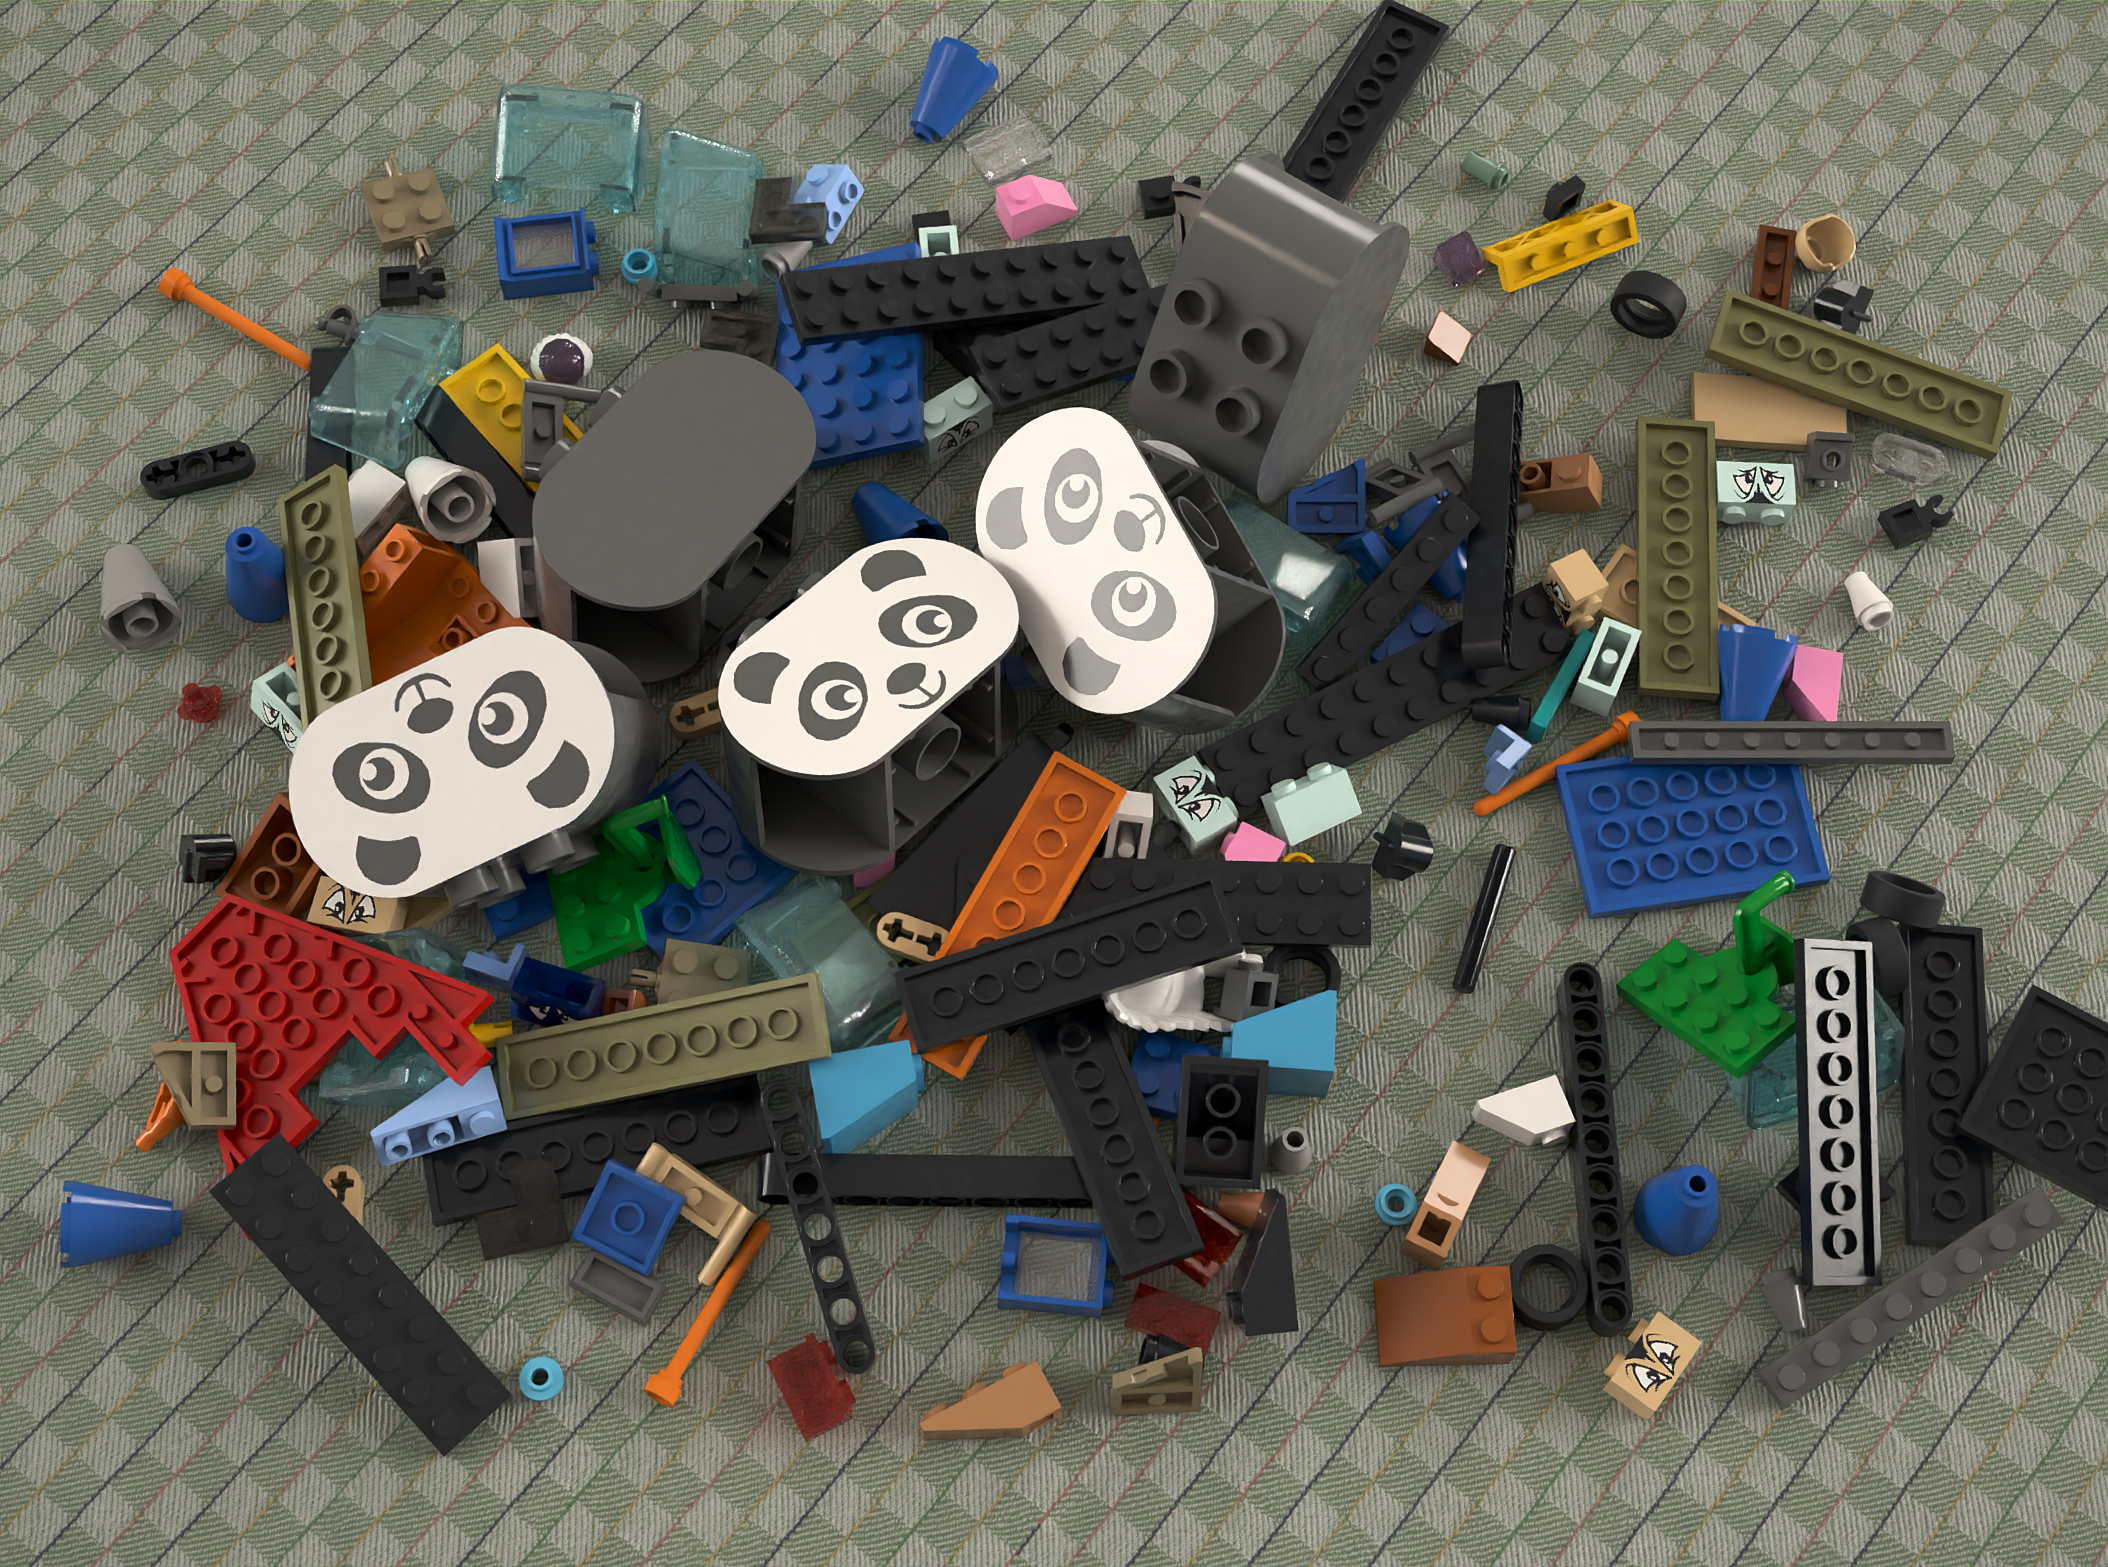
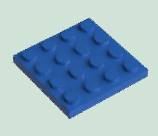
M693 758L649 792L642 802L645 803L661 798L662 794L666 795L668 808L679 819L702 869V875L695 888L688 890L682 883L667 884L664 891L653 903L641 909L648 943L646 947L660 962L663 959L666 938L715 945L800 874L799 871L771 860L746 839L735 820L731 797ZM658 818L634 827L638 832L648 833L658 842L663 840Z

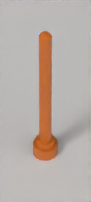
M173 267L163 275L159 284V292L173 301L187 300L304 370L311 371V356L198 290L194 287V283L188 274Z
M1627 710L1616 716L1614 723L1609 725V730L1504 786L1495 796L1491 793L1475 802L1473 805L1474 813L1478 816H1484L1555 777V766L1584 762L1617 743L1619 745L1625 743L1628 745V724L1630 721H1640L1639 717L1632 710Z
M761 1219L755 1222L667 1368L660 1369L657 1375L652 1374L643 1391L655 1401L669 1408L674 1407L682 1393L680 1387L683 1381L680 1378L769 1234L771 1227L768 1221Z

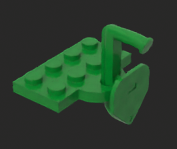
M662 794L661 798L642 803L607 818L601 826L603 834L594 838L601 854L597 859L557 875L553 874L551 868L546 869L565 969L572 975L647 946L641 909L653 903L664 891L667 884L682 883L688 890L696 887L702 875V869L679 819L668 808L665 794ZM658 818L663 840L658 842L648 833L638 832L634 827Z
M1785 870L1778 871L1775 877L1765 882L1737 905L1733 915L1736 947L1718 950L1707 957H1703L1675 938L1616 984L1618 996L1731 1075L1740 1079L1796 1033L1795 1017L1774 1004L1779 988L1794 983L1793 939L1796 938L1760 915V911L1782 894H1791L1794 891L1795 881L1792 875Z

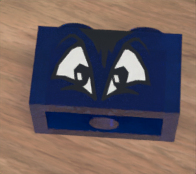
M526 957L510 990L512 1017L545 1027L602 1016L606 995V981Z

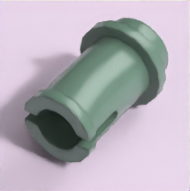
M1475 150L1468 152L1461 165L1462 172H1466L1483 181L1490 190L1494 188L1501 190L1510 176V170L1506 169L1505 163L1500 162L1497 164L1478 154Z

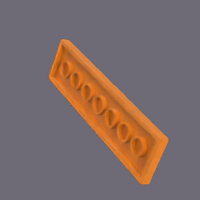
M1054 751L934 960L1054 922L1125 799L1127 790ZM904 1010L888 1039L891 1042L909 1040L911 1053L913 1054L917 1053ZM989 1034L920 1055L921 1059L963 1081Z

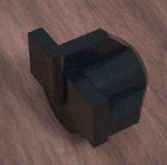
M1843 279L1832 286L1824 288L1817 294L1813 304L1814 315L1817 317L1818 322L1855 335L1861 321L1865 323L1871 321V317L1864 313L1874 290Z
M1392 812L1385 832H1375L1373 838L1380 844L1372 861V869L1384 878L1403 881L1417 872L1425 871L1433 860L1434 847L1425 825L1408 820L1400 813Z
M228 833L181 835L178 861L184 867L182 882H214L226 870H229L237 857L234 838Z

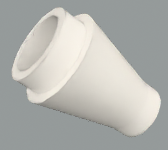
M1856 572L1850 575L1845 580L1844 585L1848 590L1857 623L1864 626L1868 631L1878 630L1890 623L1894 617L1892 611L1893 603L1869 580L1865 572Z

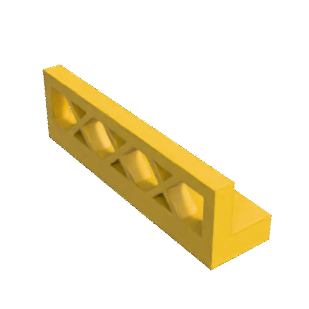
M1610 199L1482 249L1485 260L1498 266L1502 290L1510 293L1639 242L1633 207Z

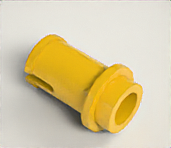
M512 1019L474 1024L473 1021L467 1027L485 1048L496 1047L495 1038L514 1034Z

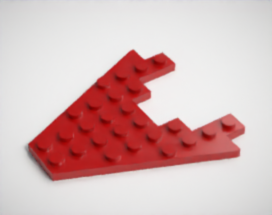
M230 893L169 952L192 1042H236L235 1129L216 1130L228 1175L277 1133H280L295 1149L321 1123L297 1096V1093L354 1035L373 1057L382 1061L411 1033L449 1077L462 1087L493 1056L467 1028L495 1000L492 994ZM243 1231V1235L248 1240H251L250 1237Z

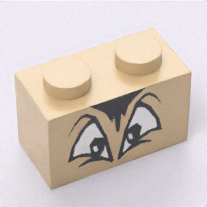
M1584 548L1551 563L1542 583L1564 628H1566L1568 634L1574 632L1576 635L1580 634L1582 629L1588 630L1593 626L1596 614L1603 605L1602 601L1609 587V584Z
M321 876L307 923L367 946L396 951L410 905L406 898H382L365 895L341 885L331 877Z
M1659 1311L1650 1322L1643 1317L1627 1338L1634 1343L1626 1356L1618 1352L1604 1371L1610 1379L1603 1390L1645 1421L1657 1410L1702 1344L1701 1341Z

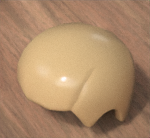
M1827 214L1806 222L1800 227L1795 239L1797 256L1807 269L1821 274L1832 272L1848 264L1856 250L1854 233L1847 222L1834 214Z

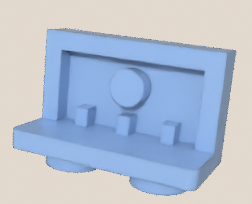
M814 164L808 171L796 195L790 200L789 206L780 220L790 230H815L825 244H832L864 193V188L847 165Z

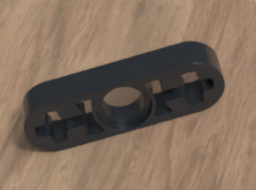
M231 441L153 461L142 469L140 481L149 497L154 500H167L244 480L254 472L256 461L247 444L241 441ZM240 456V464L233 466V457ZM219 460L220 471L217 470L213 461ZM200 463L208 465V471L202 477L193 478L188 476L192 466ZM178 470H179V473H180V475H181V477H182L183 480H181V481H178V480H177L178 477H177L175 471H178ZM164 475L163 484L156 486L157 477Z

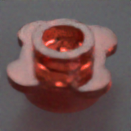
M189 683L182 689L184 695L183 703L177 709L179 717L183 720L191 719L197 723L213 721L219 711L218 700L222 697L220 688L216 685L208 688L198 687L195 683ZM198 700H203L201 705H196Z

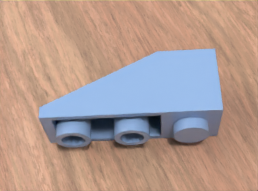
M487 1066L481 1068L463 1087L456 1084L450 1077L374 1128L370 1133L381 1166L383 1167L508 1128L491 1068Z

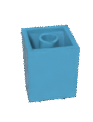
M1327 990L1233 1023L1231 1037H1223L1220 1057L1269 1060L1267 1093L1326 1098L1334 1073L1337 991Z
M909 1040L833 1053L831 1059L808 1063L824 1153H850L919 1106L918 1092L925 1091L921 1056L918 1053H911Z

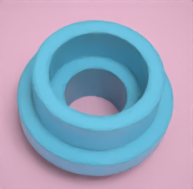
M641 248L629 251L621 263V272L624 279L634 285H637L638 281L643 277L654 280L659 271L658 261L655 256ZM639 267L645 268L643 270H635Z
M1397 1183L1384 1186L1377 1193L1374 1202L1375 1212L1379 1219L1385 1224L1395 1227L1409 1223L1414 1218L1418 1206L1416 1196L1412 1190L1405 1185ZM1391 1200L1399 1201L1403 1206V1210L1400 1212L1391 1211L1388 1207V1202Z
M537 1357L528 1361L519 1375V1385L522 1392L527 1398L536 1402H544L554 1398L562 1389L564 1382L561 1367L556 1361L548 1357ZM541 1371L547 1372L549 1377L545 1384L535 1385L533 1383L535 1374Z

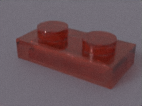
M1140 1282L1127 1315L1125 1327L1155 1336L1157 1332H1160L1190 1348L1202 1347V1352L1206 1356L1221 1312Z

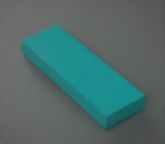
M1582 629L1532 718L1525 739L1535 744L1542 741L1588 658L1596 639L1595 634Z

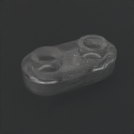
M1885 433L1878 436L1868 452L1869 462L1877 471L1920 486L1937 484L1943 477L1948 465L1945 455L1939 449L1893 433ZM1883 455L1890 456L1892 460L1885 458ZM1919 467H1924V468H1926L1929 472L1920 470Z

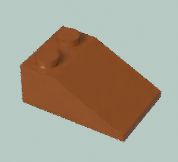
M278 792L215 893L222 899L230 893L299 919L312 905L320 877L330 876L314 862L297 833L291 813L289 793Z
M1509 1266L1461 1267L1376 1279L1373 1281L1379 1367L1509 1364L1517 1353Z

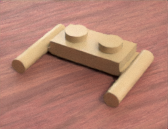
M653 1142L635 1171L688 1197L680 1214L714 1238L720 1240L717 1248L697 1277L702 1283L712 1287L758 1216V1212L744 1205L743 1200L676 1154L669 1153L663 1146Z

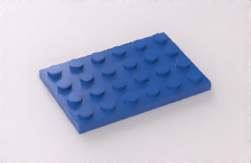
M914 242L793 271L921 258V249ZM777 274V372L787 379L800 393L810 409L814 420L816 447L813 461L808 471L924 447L923 332L800 347L778 282L780 279L779 274Z
M1627 755L1555 766L1554 778L1590 920L1747 897L1765 882L1775 877V874L1780 870L1788 871L1795 881V889L1827 885L1831 879L1798 764H1630V756Z

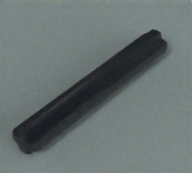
M1497 844L1494 847L1452 986L1456 991L1465 994L1474 992L1516 854L1515 849L1511 846Z

